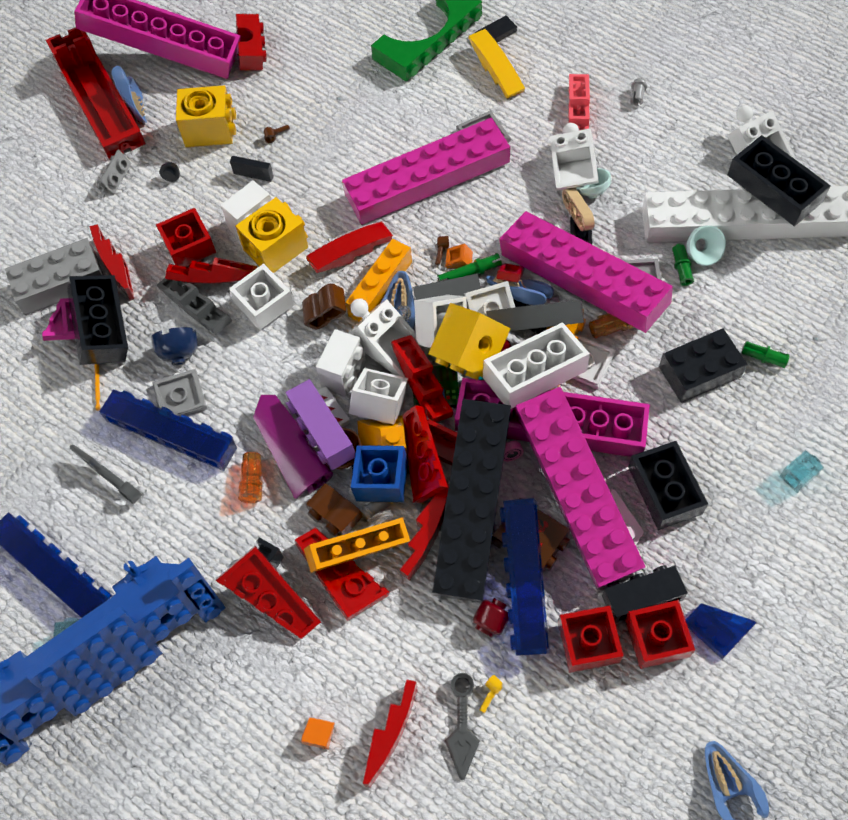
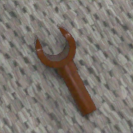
M289 125L276 129L266 127L264 129L265 142L273 143L276 140L275 135L289 130Z
M439 236L437 238L436 265L441 263L443 249L449 248V236Z

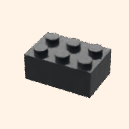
M722 328L663 353L659 368L679 401L683 403L741 378L748 364L725 329Z
M677 441L631 456L628 468L658 530L703 515L708 502Z

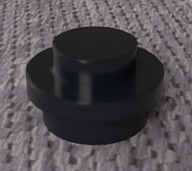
M166 162L160 167L159 174L164 180L174 182L179 179L180 170L175 163Z

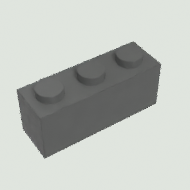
M474 274L413 287L414 300L443 295L464 296V293L481 289L478 275Z

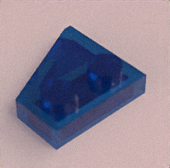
M703 603L685 619L688 628L721 659L756 624L754 620Z

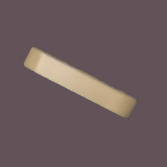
M576 188L564 189L562 191L563 203L581 231L594 229L593 213Z

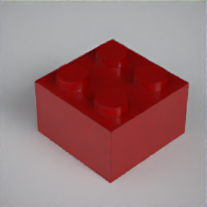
M195 208L156 224L175 265L186 267L191 264L192 260L199 261L217 253L212 239Z
M679 600L628 612L625 622L640 669L690 658L695 652Z
M610 605L559 616L558 627L569 673L621 662L624 655Z

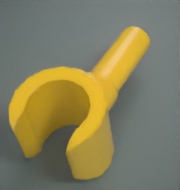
M492 675L485 683L490 692L479 709L483 713L486 712L491 700L503 687L502 682L495 675Z

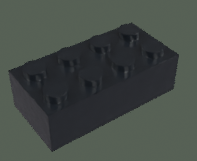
M763 135L732 159L727 174L728 177L794 227L823 203L831 185Z
M115 275L69 276L67 292L79 365L125 362L128 343Z

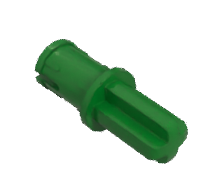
M679 243L672 248L675 259L674 268L678 271L680 284L688 286L694 283L690 268L692 263L688 259L685 245Z
M748 341L744 343L741 351L744 355L761 360L763 364L768 362L782 368L787 366L790 357L789 354L770 349V346L763 347Z

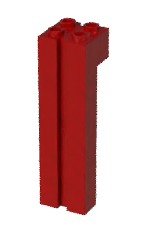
M75 27L68 30V35L64 37L58 34L46 39L62 75L109 160L111 156L115 155L117 150L124 154L123 150L128 148L134 150L145 145V140L138 125L98 58L87 33Z

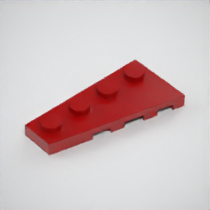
M415 405L403 414L413 503H423L446 489L448 485L423 406Z
M315 527L296 538L295 545L307 561L304 548L311 544L328 540V538ZM354 560L314 572L347 621L388 597L390 593L385 587H381L376 583L369 573L361 570Z
M256 546L251 548L216 578V581L222 586L224 585L233 591L234 594L255 606L262 613L273 618L277 623L301 639L321 623L320 619Z

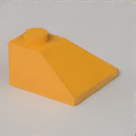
M403 415L397 417L395 424H384L373 419L357 421L358 435L362 446H404L407 454Z

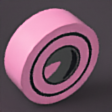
M510 441L506 443L504 461H513L522 456L524 450L520 442Z

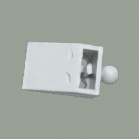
M743 105L738 108L736 112L737 119L744 122L745 125L727 135L737 155L763 135L797 160L773 111L753 120V109L750 106Z
M567 123L563 127V134L550 136L557 191L599 183L591 128L579 130L575 123Z
M355 299L350 306L353 315L363 319L348 334L360 337L364 353L392 374L405 377L392 348L391 341L412 335L416 341L415 331L387 299L376 306L371 312L368 311V304L365 300ZM420 346L424 354L427 355L430 349Z

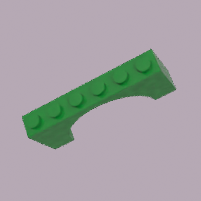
M436 0V6L448 18L445 26L438 33L418 41L396 40L384 34L371 45L372 60L407 82L481 18L482 1Z

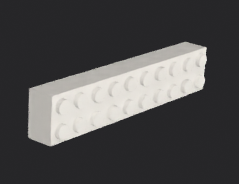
M831 186L823 203L795 227L746 189L646 192L642 205L646 243L685 242L696 228L706 225L720 229L724 234L725 240L848 237V186Z

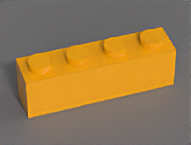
M392 238L345 302L347 314L350 318L358 322L363 319L353 315L350 306L355 299L365 300L368 304L369 312L381 303L394 275L398 271H406L412 263L411 247Z
M402 517L311 544L304 548L310 572L313 573L404 545L410 539Z

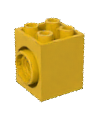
M225 85L177 89L176 123L185 147L233 144V135H236V126L233 123V120H236L235 107L232 108V96L227 93Z
M277 197L235 225L243 251L259 267L265 264L272 273L309 248L307 243L308 235L304 230L305 223L299 215L295 216L286 202L282 203Z
M450 303L428 354L436 357V363L448 367L450 363V369L461 374L466 370V376L478 380L479 377H483L484 360L501 352L511 328L479 312Z

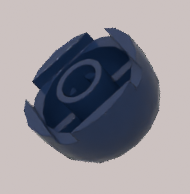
M190 327L170 328L169 332L163 335L161 330L151 336L154 352L163 361L172 362V365L185 364V360L192 357L198 346L196 330L193 331V328Z

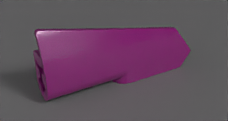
M261 395L253 418L294 499H298L306 490L311 494L332 478L333 472L326 464H322L315 449L308 442L304 431L300 429L296 420L276 395Z

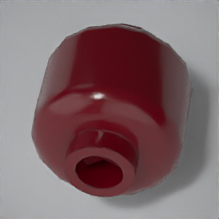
M493 598L492 602L483 600L473 617V621L476 624L475 628L491 638L494 635H501L510 619V613L505 610L507 605L496 598Z

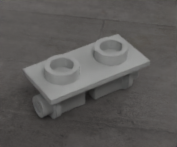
M117 150L115 155L111 156L105 173L97 180L98 189L102 191L108 189L112 194H115L132 164L120 150Z

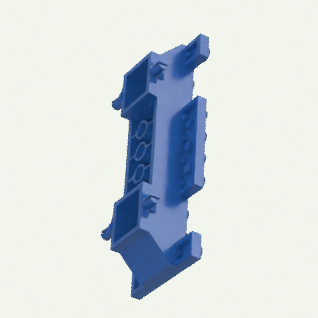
M155 556L138 567L133 561H127L131 567L127 563L124 564V570L128 574L112 586L116 593L113 597L28 656L18 651L8 659L0 662L1 763L7 766L18 761L25 752L30 750L23 738L31 735L44 722L52 720L64 708L74 716L84 713L100 698L108 696L118 685L133 678L135 673L143 667L154 663L157 657L163 654L156 642L165 639L170 632L178 626L187 623L192 616L198 613L206 623L216 618L226 608L190 558H187L180 564L162 563Z

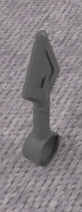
M70 445L71 451L116 487L120 494L128 501L135 504L142 496L129 482L122 481L105 466L100 465L93 457L77 446Z
M458 673L451 680V690L457 697L458 724L453 733L445 740L459 779L464 780L480 740L468 729L467 703L468 697L474 690V682L470 675ZM462 678L470 683V688L465 693H460L455 688L456 681Z

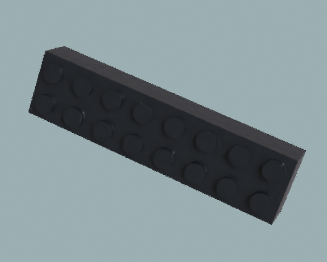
M468 399L462 400L432 590L434 596L478 603L484 600L511 405Z

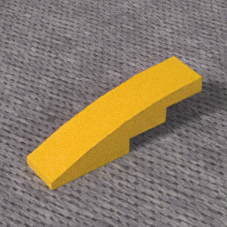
M483 29L468 36L485 72L489 71L496 85L499 84L506 99L524 92L525 87L518 74L489 32Z

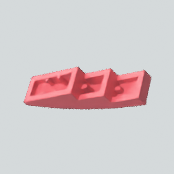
M569 74L568 123H575L579 130L589 129V74Z

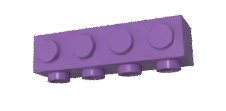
M310 379L285 392L289 400L286 402L292 415L297 414L298 418H296L300 429L302 431L306 429L309 433L306 437L312 448L317 446L319 449L316 453L323 465L327 463L330 469L334 470L355 458L356 453L352 443Z

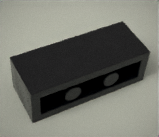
M663 565L655 568L651 574L644 576V573H639L630 577V581L624 583L615 581L608 584L606 589H604L602 598L606 606H611L614 621L618 623L625 620L629 611L676 600L680 602L685 599L688 592L676 565L671 567Z

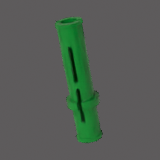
M495 253L481 260L477 258L473 263L437 275V279L439 281L446 278L449 280L474 274L483 275L487 270L502 266V261L498 260L492 263V261L500 258L499 254Z

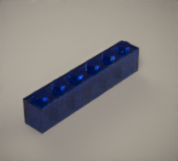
M113 389L99 411L103 418L111 424L222 471H225L237 450V446L230 434L223 431L221 433L213 431L212 427L204 423L196 424L185 415L177 416L166 407H161L160 409L147 399H136L134 395L125 390L120 392Z
M534 498L503 501L504 507L500 508V518L502 523L505 522L506 532L502 533V543L504 548L507 547L508 558H504V568L510 577V583H506L507 598H511L512 609H508L509 624H513L514 635H510L511 650L516 651V656L549 654L537 501Z
M8 512L0 520V546L81 618L112 597L102 586L96 589L92 585L95 580L85 571L80 575L76 571L79 566L69 557L63 560L59 556L62 551L53 543L47 546L43 542L46 537L37 529L31 532L27 528L30 524L22 516L18 515L15 518Z

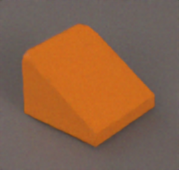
M465 243L448 248L445 267L457 269L472 263L473 251Z
M309 717L301 742L305 745L329 750L335 723Z

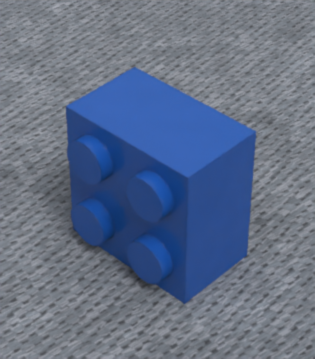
M404 446L356 447L351 490L356 502H404L408 458Z

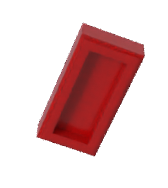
M504 263L497 271L496 279L518 283L523 276L524 267Z

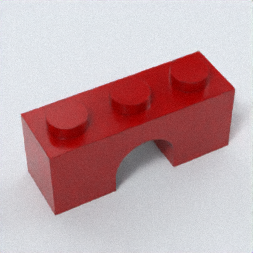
M236 14V34L240 35V42H238L239 69L263 70V62L267 61L266 50H262V48H265V36H261V34H264L263 22L259 21V14Z

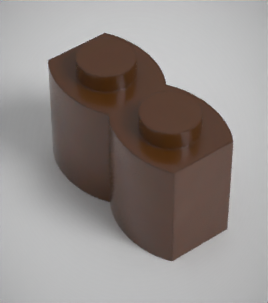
M330 283L324 285L317 293L306 297L302 302L304 325L318 330L327 326L331 320L343 316L346 313L344 289Z
M326 483L306 503L309 510L307 514L315 522L322 521L325 523L326 530L335 537L348 534L363 517L361 511L353 503L342 497Z

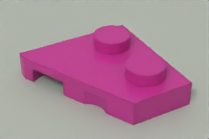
M69 298L59 300L56 311L49 319L48 327L42 333L43 341L75 339Z

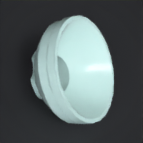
M597 168L599 183L575 188L581 195L587 196L589 199L597 198L599 195L604 194L611 184V174L608 170Z
M706 225L696 228L687 240V253L691 260L697 264L708 266L716 263L721 259L725 251L726 240L724 234L714 226ZM703 238L705 240V247L703 250L698 251L696 242Z

